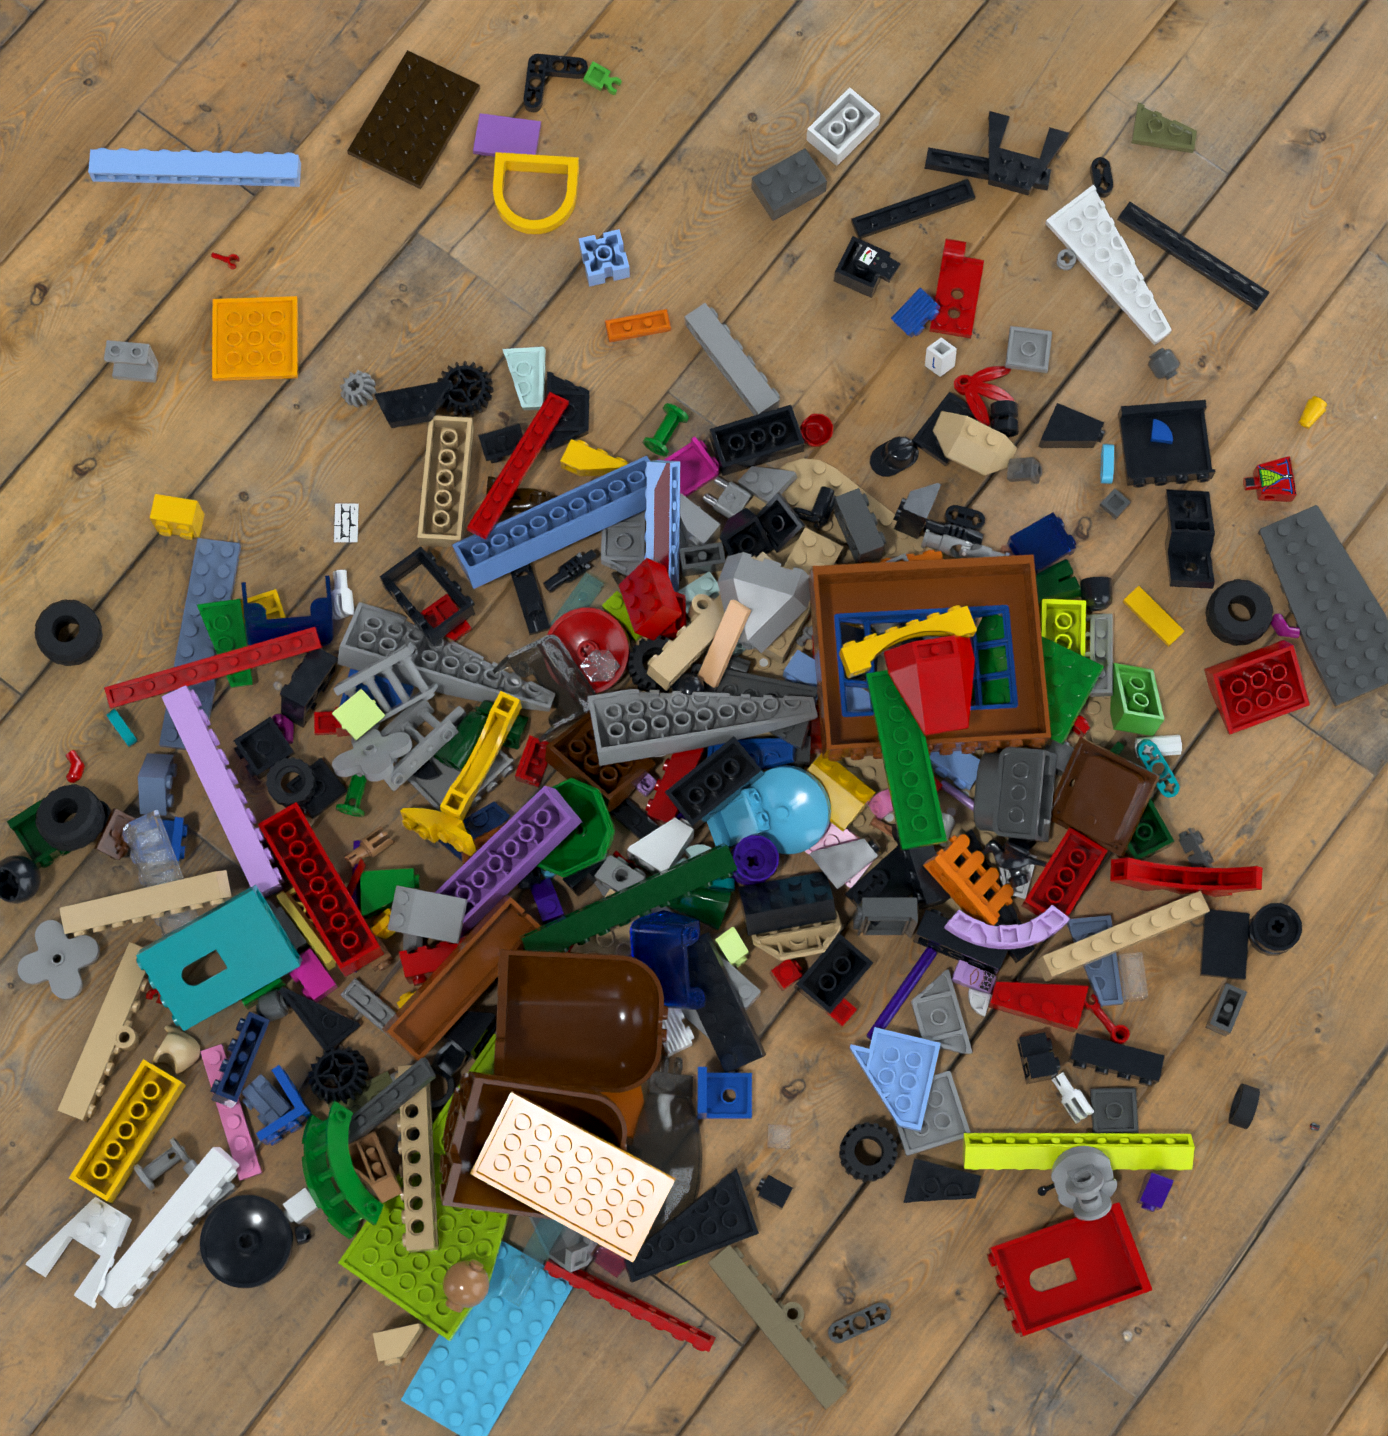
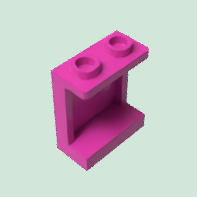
M695 436L691 438V442L664 459L665 461H680V493L685 497L719 476L718 468L720 465L718 461L708 455L706 452L708 449L702 440L698 441Z

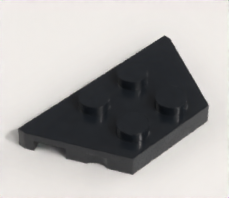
M547 372V396L550 392L568 400L569 405L545 443L546 452L569 443L571 439L576 440L589 434V390L581 386H575L573 382L566 379L563 380L556 377L552 372Z
M451 380L376 393L374 396L390 427L397 428L430 422L435 416L437 409L445 401L443 399L445 392L452 390L453 384Z

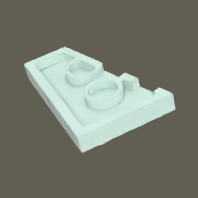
M545 348L503 349L522 409L524 411L539 410L545 401Z

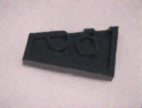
M914 1158L903 1203L975 1199L981 1175Z

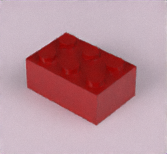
M646 558L619 584L634 633L655 640L682 614L666 566Z

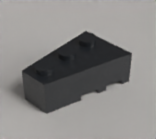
M322 649L311 651V653L307 652L300 669L296 668L294 670L290 683L288 685L285 684L281 689V714L304 728L307 723L305 721L309 709H315L317 705L315 700L321 691L324 692L337 670L338 658Z

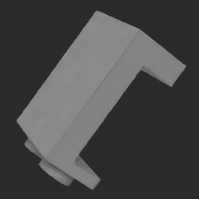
M107 340L104 360L105 362L114 363L113 379L156 383L159 363L149 344Z

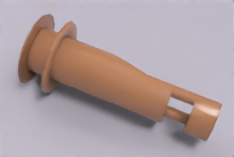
M874 816L870 825L893 837L892 827Z

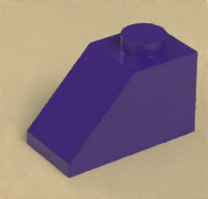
M550 878L541 880V884L531 885L530 890L544 925L564 916Z
M1155 1173L1146 1175L1137 1203L1142 1204V1209L1154 1212L1155 1209H1162L1174 1180Z

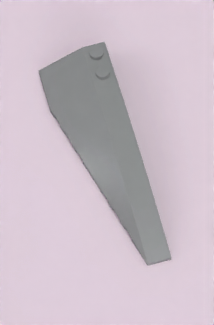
M361 602L357 605L339 647L337 664L360 671L411 642L415 647L414 652L411 654V660L426 685L429 687L437 683L438 688L435 692L480 702L485 700L494 704L498 694L502 691L520 699L523 709L548 712L555 697V693L532 681L526 682L520 678V675L514 672L510 674L502 670L501 665L495 662L492 664L486 662L483 656L454 641L449 643L442 637L433 646L416 625L407 621V617ZM397 662L392 665L394 667L392 670L400 683L417 687L404 664ZM381 672L376 674V676L387 679L386 675H382Z
M639 689L588 696L599 766L726 743L732 737L739 740L818 718L814 698L804 696L774 698L772 695H763V697H751L750 694L730 696V693L693 692L692 695H686L681 693V691L660 693L659 690L639 692Z

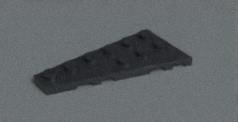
M737 1168L732 1169L646 1240L634 1262L626 1258L623 1259L630 1282L633 1283L759 1234Z

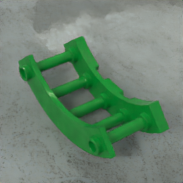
M334 1101L326 1120L322 1121L314 1115L308 1117L302 1137V1144H304L302 1167L307 1187L318 1209L321 1208L328 1217L327 1221L339 1233L351 1239L354 1237L361 1219L364 1218L373 1226L376 1225L384 1205L368 1192L353 1167L348 1147V1132L353 1112ZM326 1152L330 1168H327ZM331 1177H334L341 1192L337 1193ZM344 1200H347L354 1208L355 1213L344 1203Z

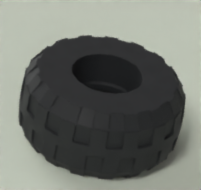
M1234 579L1223 583L1212 593L1206 606V622L1213 635L1219 638L1220 641L1234 646L1248 645L1257 641L1267 631L1272 620L1273 606L1270 597L1262 587L1249 580ZM1235 603L1243 605L1249 611L1250 620L1244 622L1235 620L1229 614L1228 606Z
M65 599L50 604L41 612L35 624L34 633L38 647L48 659L58 665H79L91 659L98 651L103 637L102 626L95 612L89 606L77 600ZM65 625H79L80 629L76 638L68 642L58 641L59 632Z
M77 784L64 785L48 793L49 795L41 801L36 812L35 823L42 838L51 847L60 851H75L93 842L101 832L105 821L104 808L97 796L87 787ZM76 813L70 821L65 822L70 815Z

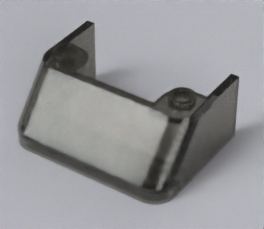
M546 635L508 654L492 670L496 674L511 666L520 677H528L533 674L540 686L555 693L552 704L556 710L548 717L551 727L538 739L540 743L566 730L590 712L588 696L597 695L561 640L555 635Z

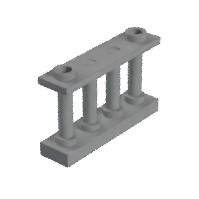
M409 642L337 683L333 690L337 696L344 693L351 698L357 693L356 685L360 683L367 685L385 714V717L372 727L377 729L380 726L379 723L421 699L427 701L435 696L434 692L438 685L437 683L429 687L426 685L411 660V654L414 652L415 647ZM397 662L404 664L419 688V693L412 697L408 696L392 670L394 668L393 664ZM379 672L382 675H386L402 701L392 708L374 681V675Z
M423 699L408 706L380 732L381 737L397 732H405L418 743L409 753L401 756L402 759L394 766L392 774L383 779L392 791L399 788L458 733L450 719L446 718L441 723L431 715L435 711L428 701H423ZM424 721L434 728L425 738L415 730Z

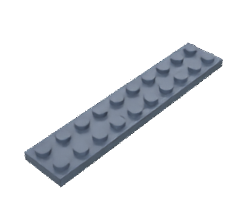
M203 538L197 539L174 667L217 655L197 604L232 600L241 551L240 543ZM217 679L188 687L190 691L194 690L202 704L199 709H203L209 720ZM166 707L159 746L186 750Z

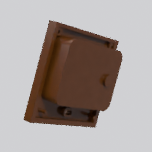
M1080 737L1053 795L1051 821L1067 830L1070 827L1103 848L1123 856L1160 775Z

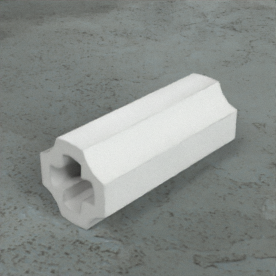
M1180 735L1135 738L1137 758H1140L1136 751L1137 744L1144 739L1153 741L1163 756L1181 755L1182 742ZM1143 746L1144 751L1142 754L1146 753L1149 757H1154L1150 752V749L1153 747Z

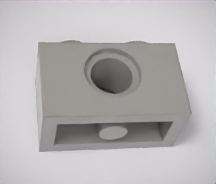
M609 855L594 875L601 886L608 890L612 889L615 892L646 879V874L638 868L633 870L621 857L616 859ZM622 876H628L625 881L619 882Z

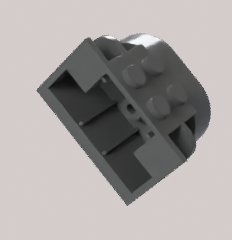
M1007 747L1002 752L984 753L979 761L973 807L976 827L980 831L995 832L997 835L1007 838L1049 842L1057 754L1046 750Z

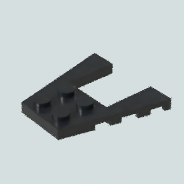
M989 111L988 185L1029 195L1041 178L1042 173L1049 167L1055 155L1059 153L1064 142L1068 140L1069 132L1049 127L1039 159L1000 148L1010 116Z

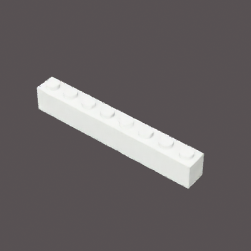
M213 1147L104 1279L106 1281L104 1288L98 1294L113 1308L128 1306L134 1299V1292L146 1285L149 1280L147 1278L149 1274L160 1268L164 1262L162 1260L167 1253L170 1254L178 1246L177 1240L182 1235L185 1236L192 1229V1222L197 1217L200 1218L207 1211L208 1207L206 1205L211 1199L215 1200L221 1194V1187L226 1181L230 1182L236 1176V1169L240 1165L221 1147Z

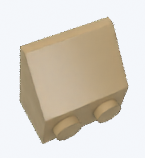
M418 1323L373 1333L378 1362L384 1363L385 1366L400 1364V1359L407 1357L423 1332V1325Z

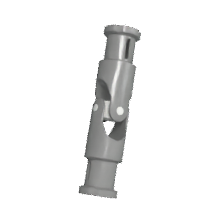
M926 529L921 548L929 547L941 551L942 554L956 558L1009 556L1010 554L1008 552L1003 554L993 551L991 547L972 544L969 541L946 534L942 536L931 533L929 529ZM961 545V550L957 552L952 546Z

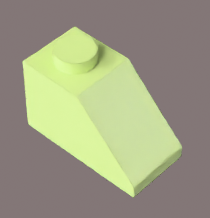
M731 927L715 939L717 951L732 966L736 965L738 968L748 960L746 957L749 955V951L734 927Z

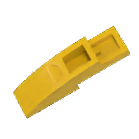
M402 808L400 810L403 818L402 823L409 831H415L422 839H428L434 844L440 839L444 843L448 842L453 845L457 851L464 852L469 856L477 851L473 839L466 832L462 820L440 811L425 808Z

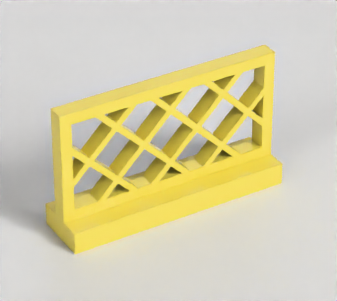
M294 887L286 893L284 891L276 896L278 904L288 915L328 971L334 968L336 961L323 938L318 933L319 931L313 926L312 919L307 918V910L303 903L295 902L292 898L296 894Z

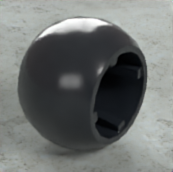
M13 855L0 861V898L8 903L19 904L34 897L41 884V874L37 865L25 856Z

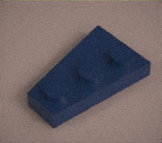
M493 801L464 819L463 823L466 832L471 835L472 839H475L507 822L511 816ZM440 839L438 840L442 846L462 862L461 852L457 851L448 842L444 843Z

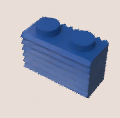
M919 288L891 319L912 338L914 335L918 336L925 327L923 325L928 320L932 321L939 314L938 309L941 306L922 288Z

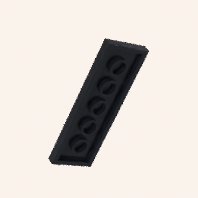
M709 932L668 950L725 1073L766 1055L764 1048Z

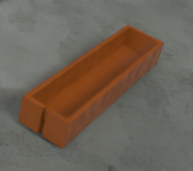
M503 896L382 1028L412 1059L419 1061L498 977L499 950H522L524 947L519 936L541 927L529 914L523 913L525 910L512 897Z

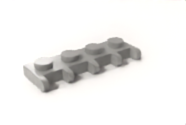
M1113 614L1086 615V622H1090V632H1085V640H1090V652H1085V657L1104 666L1088 697L1113 696Z

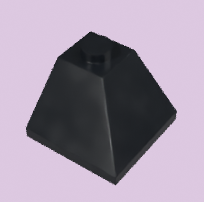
M744 508L730 517L719 537L728 556L745 552L751 554V557L754 555L757 557L761 552L767 554L773 550L758 517L748 508Z

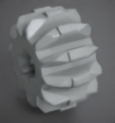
M359 370L355 374L350 372L348 379L343 378L345 383L339 385L342 390L340 393L341 397L345 399V402L358 408L361 404L367 406V401L373 400L371 395L377 393L374 388L376 386L375 381L368 373H362Z

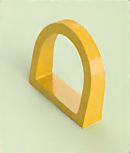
M495 152L493 196L496 210L501 219L511 228L526 234H543L563 225L571 216L576 205L579 157ZM505 172L567 174V192L564 202L554 214L544 219L529 220L516 215L507 206L503 197Z

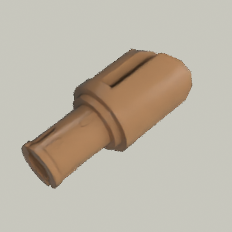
M379 826L361 839L360 846L344 856L347 863L350 862V867L353 868L358 864L361 857L362 859L366 857L374 858L394 843L391 838L388 839L389 835L387 832H383L382 826Z

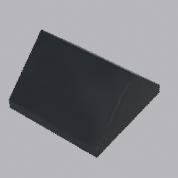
M780 492L756 515L777 553L798 540L805 528L803 522Z

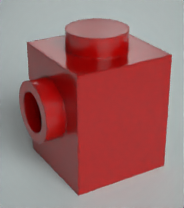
M787 959L773 968L769 974L783 992L800 980L802 969L796 960L791 961Z

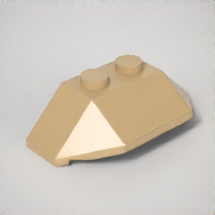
M941 411L933 429L946 458L983 476L1008 468L1009 460L1013 459L1017 447L1006 435L965 415Z
M836 911V920L751 935L755 946L781 961L824 953L840 931L841 922Z

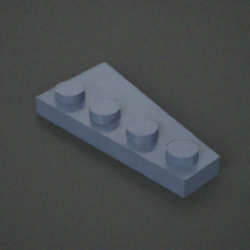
M1111 915L1070 919L1067 922V926L1075 943L1112 928ZM1116 953L1085 965L1084 969L1100 1007L1122 1005L1123 997Z

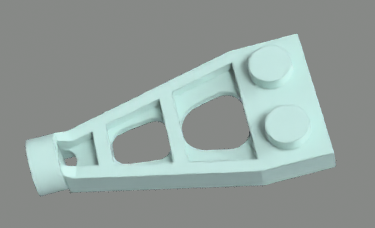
M707 572L678 591V593L685 595L686 615L688 616L691 602L696 595L705 594L714 599L720 595L718 593V582L711 572ZM737 643L732 655L738 656L746 648L741 643Z

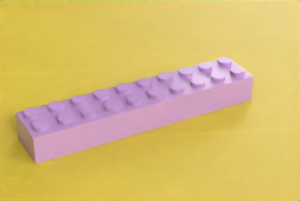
M185 685L162 696L250 887L256 884L264 899L284 890L282 883L285 880L277 867H273V863L276 862L273 854L268 847L265 848L263 845L266 843L262 831L254 826L257 823L256 818L250 808L246 809L245 807L248 801L243 791L235 786L239 782L231 768L227 769L226 767L230 763L222 749L217 748L220 742L212 729H208L211 723L203 709H199L202 704L194 690L190 691Z

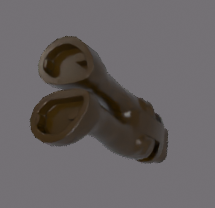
M488 476L486 495L496 481V478L493 476ZM517 488L511 499H518L519 501H509L503 512L522 513L557 497V495H550V492H547L546 496V493L541 490Z

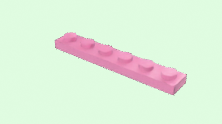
M222 1044L200 1051L211 1088L215 1079H220L222 1072L219 1071L223 1059H227ZM238 1098L233 1108L216 1102L232 1157L240 1165L236 1169L239 1180L242 1181L263 1174L240 1098Z

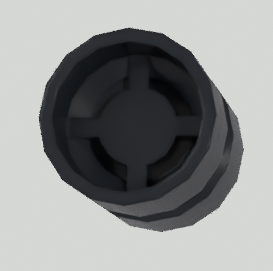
M1010 400L993 402L990 406L991 418L994 419L991 421V428L1006 435L1008 438L1018 435L1019 421L1016 419L1018 417L1017 402Z

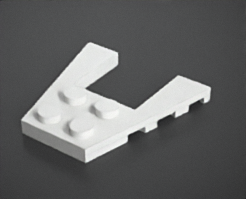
M95 1197L25 1265L46 1277L72 1239L100 1255V1258L74 1296L90 1307L95 1308L97 1295L104 1288L106 1283L104 1280L109 1267L112 1268L115 1259L113 1257L118 1246L121 1247L132 1219Z

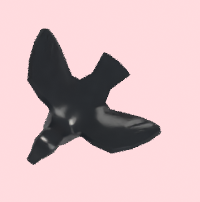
M1008 838L1004 844V849L996 840H990L981 851L983 855L989 852L993 853L997 865L1009 870L1011 877L1008 879L1011 888L1028 883V875L1022 872V867L1032 864L1046 867L1047 861L1028 856L1030 854L1028 850L1036 844L1034 840Z

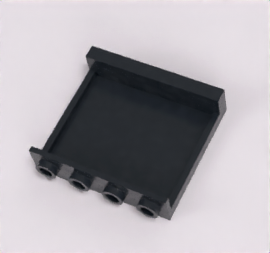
M1206 400L1120 407L1118 419L1127 486L1133 485L1135 488L1144 487L1146 484L1163 486L1169 482L1186 484L1194 480L1203 483L1213 478L1216 471L1212 469L1204 413L1207 408ZM1153 419L1160 420L1169 427L1173 436L1172 444L1150 441Z

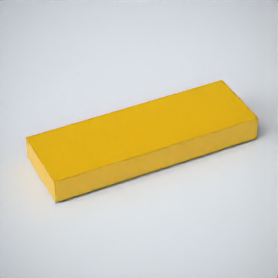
M1140 586L1135 588L1123 600V603L1168 647L1185 632Z

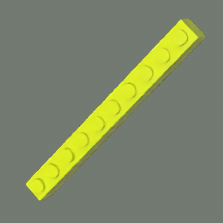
M964 1133L962 1156L964 1169L972 1170L1052 1169L1055 1160L1063 1152L1077 1146H1090L1102 1151L1109 1158L1112 1170H1192L1195 1149L1191 1134Z

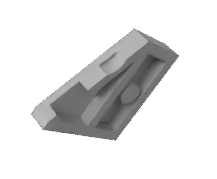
M751 466L738 480V483L745 490L767 504L777 493L780 492L782 494L795 481L797 475L794 471Z

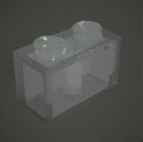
M1142 952L1120 954L1117 957L1123 1002L1144 1001L1148 997Z

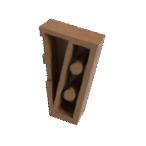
M375 1131L348 1144L351 1161L357 1176L376 1199L384 1203L403 1193L387 1152Z

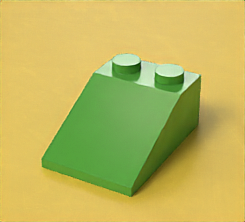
M1117 663L1113 664V696H1111L1110 702L1113 730L1154 736L1164 721V715L1154 670Z

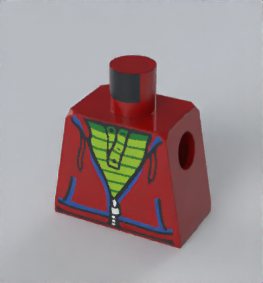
M1290 456L1259 464L1253 471L1254 477L1243 478L1244 490L1256 489L1257 499L1260 501L1292 502L1297 495Z

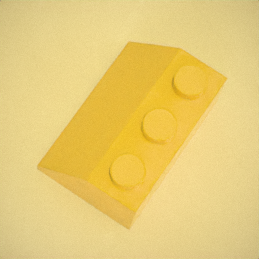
M822 754L806 770L818 779L827 792L831 807L830 822L841 831H844L857 818L876 793L837 761L831 762L828 761V758L823 759Z

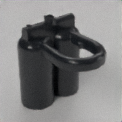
M822 486L812 511L801 508H793V511L800 519L813 522L814 527L820 531L822 526L828 524L833 511L836 497L834 495L835 491Z

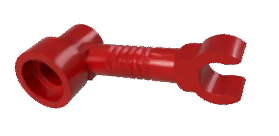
M1091 994L1090 998L1094 1001V1004L1089 1005L1085 1000L1084 1008L1090 1010L1099 1018L1100 1022L1110 1033L1111 1042L1118 1044L1126 1043L1130 1036L1129 1029L1124 1025L1115 1026L1101 1009L1096 995Z

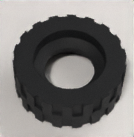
M295 757L283 758V760L275 762V765L269 769L270 771L266 776V786L269 794L277 804L287 808L297 802L301 807L314 796L315 788H317L316 776L310 766L303 760L295 759ZM290 772L297 773L302 778V786L295 793H287L281 788L282 777Z

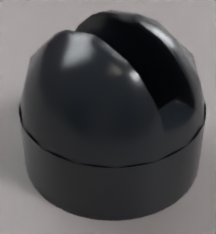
M307 1226L294 1227L297 1245L306 1244L311 1240V1229Z

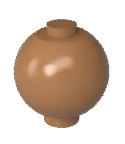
M476 1260L460 1261L447 1270L443 1279V1291L448 1298L445 1303L447 1307L453 1311L462 1312L464 1307H474L485 1299L489 1290V1278L483 1269V1264Z

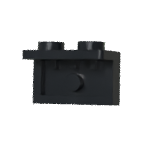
M519 423L478 435L485 460L496 463L502 461L503 456L513 453L523 437Z

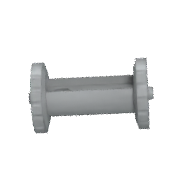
M174 1137L169 1139L172 1147L144 1168L138 1164L133 1166L140 1177V1181L151 1191L155 1189L153 1181L180 1160L186 1163L191 1161L185 1152V1148ZM175 1153L176 1156L173 1159H170V1155Z

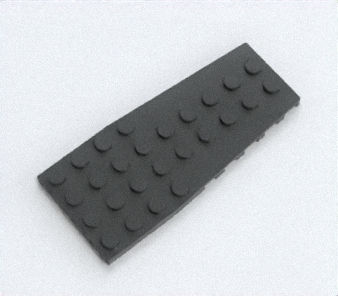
M1317 505L1261 528L1258 534L1263 539L1266 554L1270 556L1273 571L1279 578L1282 593H1285L1289 603V610L1297 622L1296 627L1300 628L1302 642L1334 706L1336 707L1387 685L1388 619Z

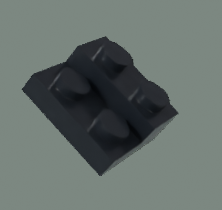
M271 716L233 740L237 745L234 750L239 758L243 759L245 757L248 765L245 766L252 777L256 775L259 780L269 773V769L275 765V762L281 761L283 758L288 759L295 754Z

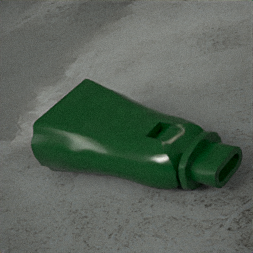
M1067 559L1036 574L1038 606L1042 599L1073 600L1081 598L1080 585L1076 577H1072L1074 574L1073 569Z
M484 700L479 707L475 706V711L469 712L456 728L458 733L441 747L433 757L443 765L461 772L477 744L493 704Z
M698 887L692 890V895L682 899L680 896L672 899L673 903L668 905L669 908L719 930L729 904L731 891L711 887L701 889Z

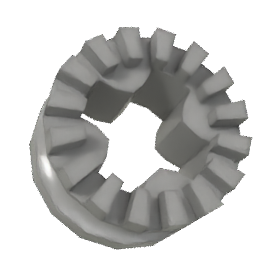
M1070 249L1060 251L1056 260L1057 266L1064 271L1071 270L1076 262L1075 253ZM1065 255L1068 259H1071L1068 264L1065 263V260H1062Z

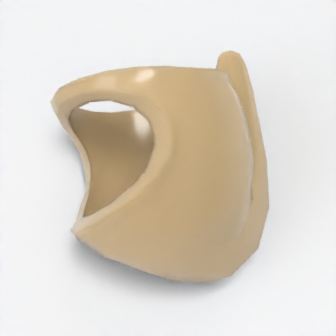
M166 1025L164 1029L168 1034L156 1051L152 1062L153 1064H168L175 1074H178L188 1069L198 1060L200 1045L189 1034Z

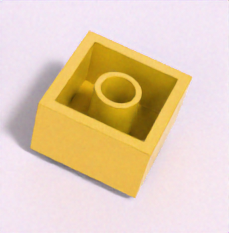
M155 494L150 520L160 535L171 536L174 534L180 535L183 539L192 540L193 538H200L205 514L196 500Z

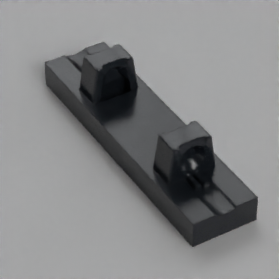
M529 563L510 572L529 635L550 630L531 564ZM522 572H527V573H528L527 575L518 577V574H519V573H522Z

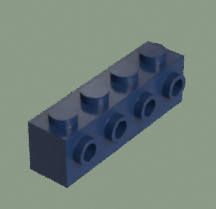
M248 1012L244 1019L240 1018L236 1030L239 1031L237 1038L231 1039L227 1051H230L228 1060L224 1058L219 1068V1071L222 1072L219 1080L215 1079L210 1092L214 1093L211 1100L233 1108L237 1103L270 1022L269 1019L252 1012Z

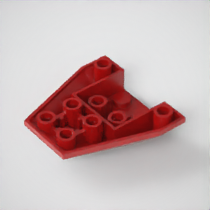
M956 635L914 641L884 651L888 675L924 736L969 728L975 664L970 638Z

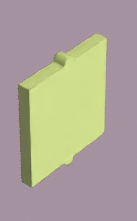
M362 689L332 713L342 725V729H346L355 741L385 717V714L375 704L376 701L371 700Z

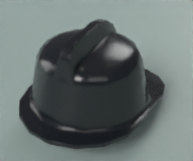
M900 436L894 437L873 450L870 456L871 468L882 477L896 475L917 461L919 450L911 439Z

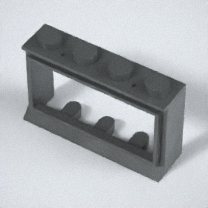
M862 898L861 903L857 904L856 912H854L853 930H857V936H860V933H863V935H903L905 933L911 938L918 923L917 898ZM870 921L881 922L875 927Z

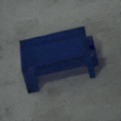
M1054 512L1011 535L1007 542L1015 556L1034 555L1035 575L1039 570L1067 554L1069 556L1074 554L1076 549V542L1073 536L1067 534L1062 519L1056 517Z

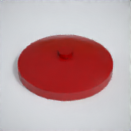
M588 607L571 610L559 617L547 634L544 645V658L547 669L553 679L570 692L582 695L602 693L620 681L629 665L631 647L628 634L619 620L606 611Z

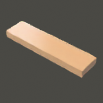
M730 600L698 673V676L704 682L714 688L719 686L751 613V609L736 600Z

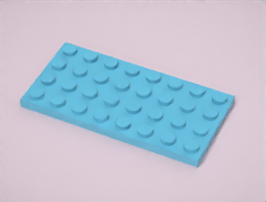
M502 1241L485 1299L472 1308L451 1341H448L440 1334L438 1335L401 1401L460 1436H488L573 1287L569 1285L568 1281L549 1275L548 1271L544 1269L545 1265Z

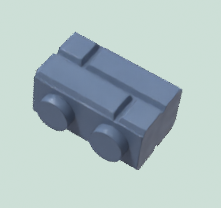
M262 1074L241 1092L245 1097L242 1100L243 1103L250 1110L255 1108L260 1113L257 1118L265 1126L293 1110V1107Z

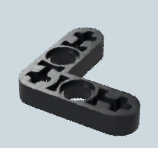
M548 54L532 55L528 60L523 98L525 109L534 113L542 108L546 76L572 79L584 78L588 71L586 60L580 57ZM537 61L541 63L539 65V73L535 72V64ZM556 62L564 65L561 70H554L552 66ZM567 64H570V71H567ZM577 65H581L580 71H576ZM538 79L541 81V84L538 87H532L530 81ZM532 93L535 94L536 98L534 105H530Z

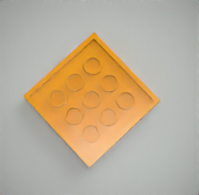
M297 296L213 299V381L298 378Z

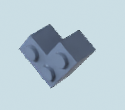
M147 753L138 774L140 814L167 816L169 808L173 807L174 795L170 794V789L173 785V777L177 775V764H174L173 755Z

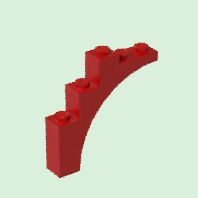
M1126 857L1111 859L1110 881L1143 891L1163 889L1178 894L1201 891L1205 895L1222 897L1231 896L1232 893L1262 890L1263 868L1259 866L1234 868L1186 867L1158 864Z

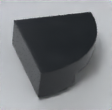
M429 760L413 774V776L421 780H433L440 777Z

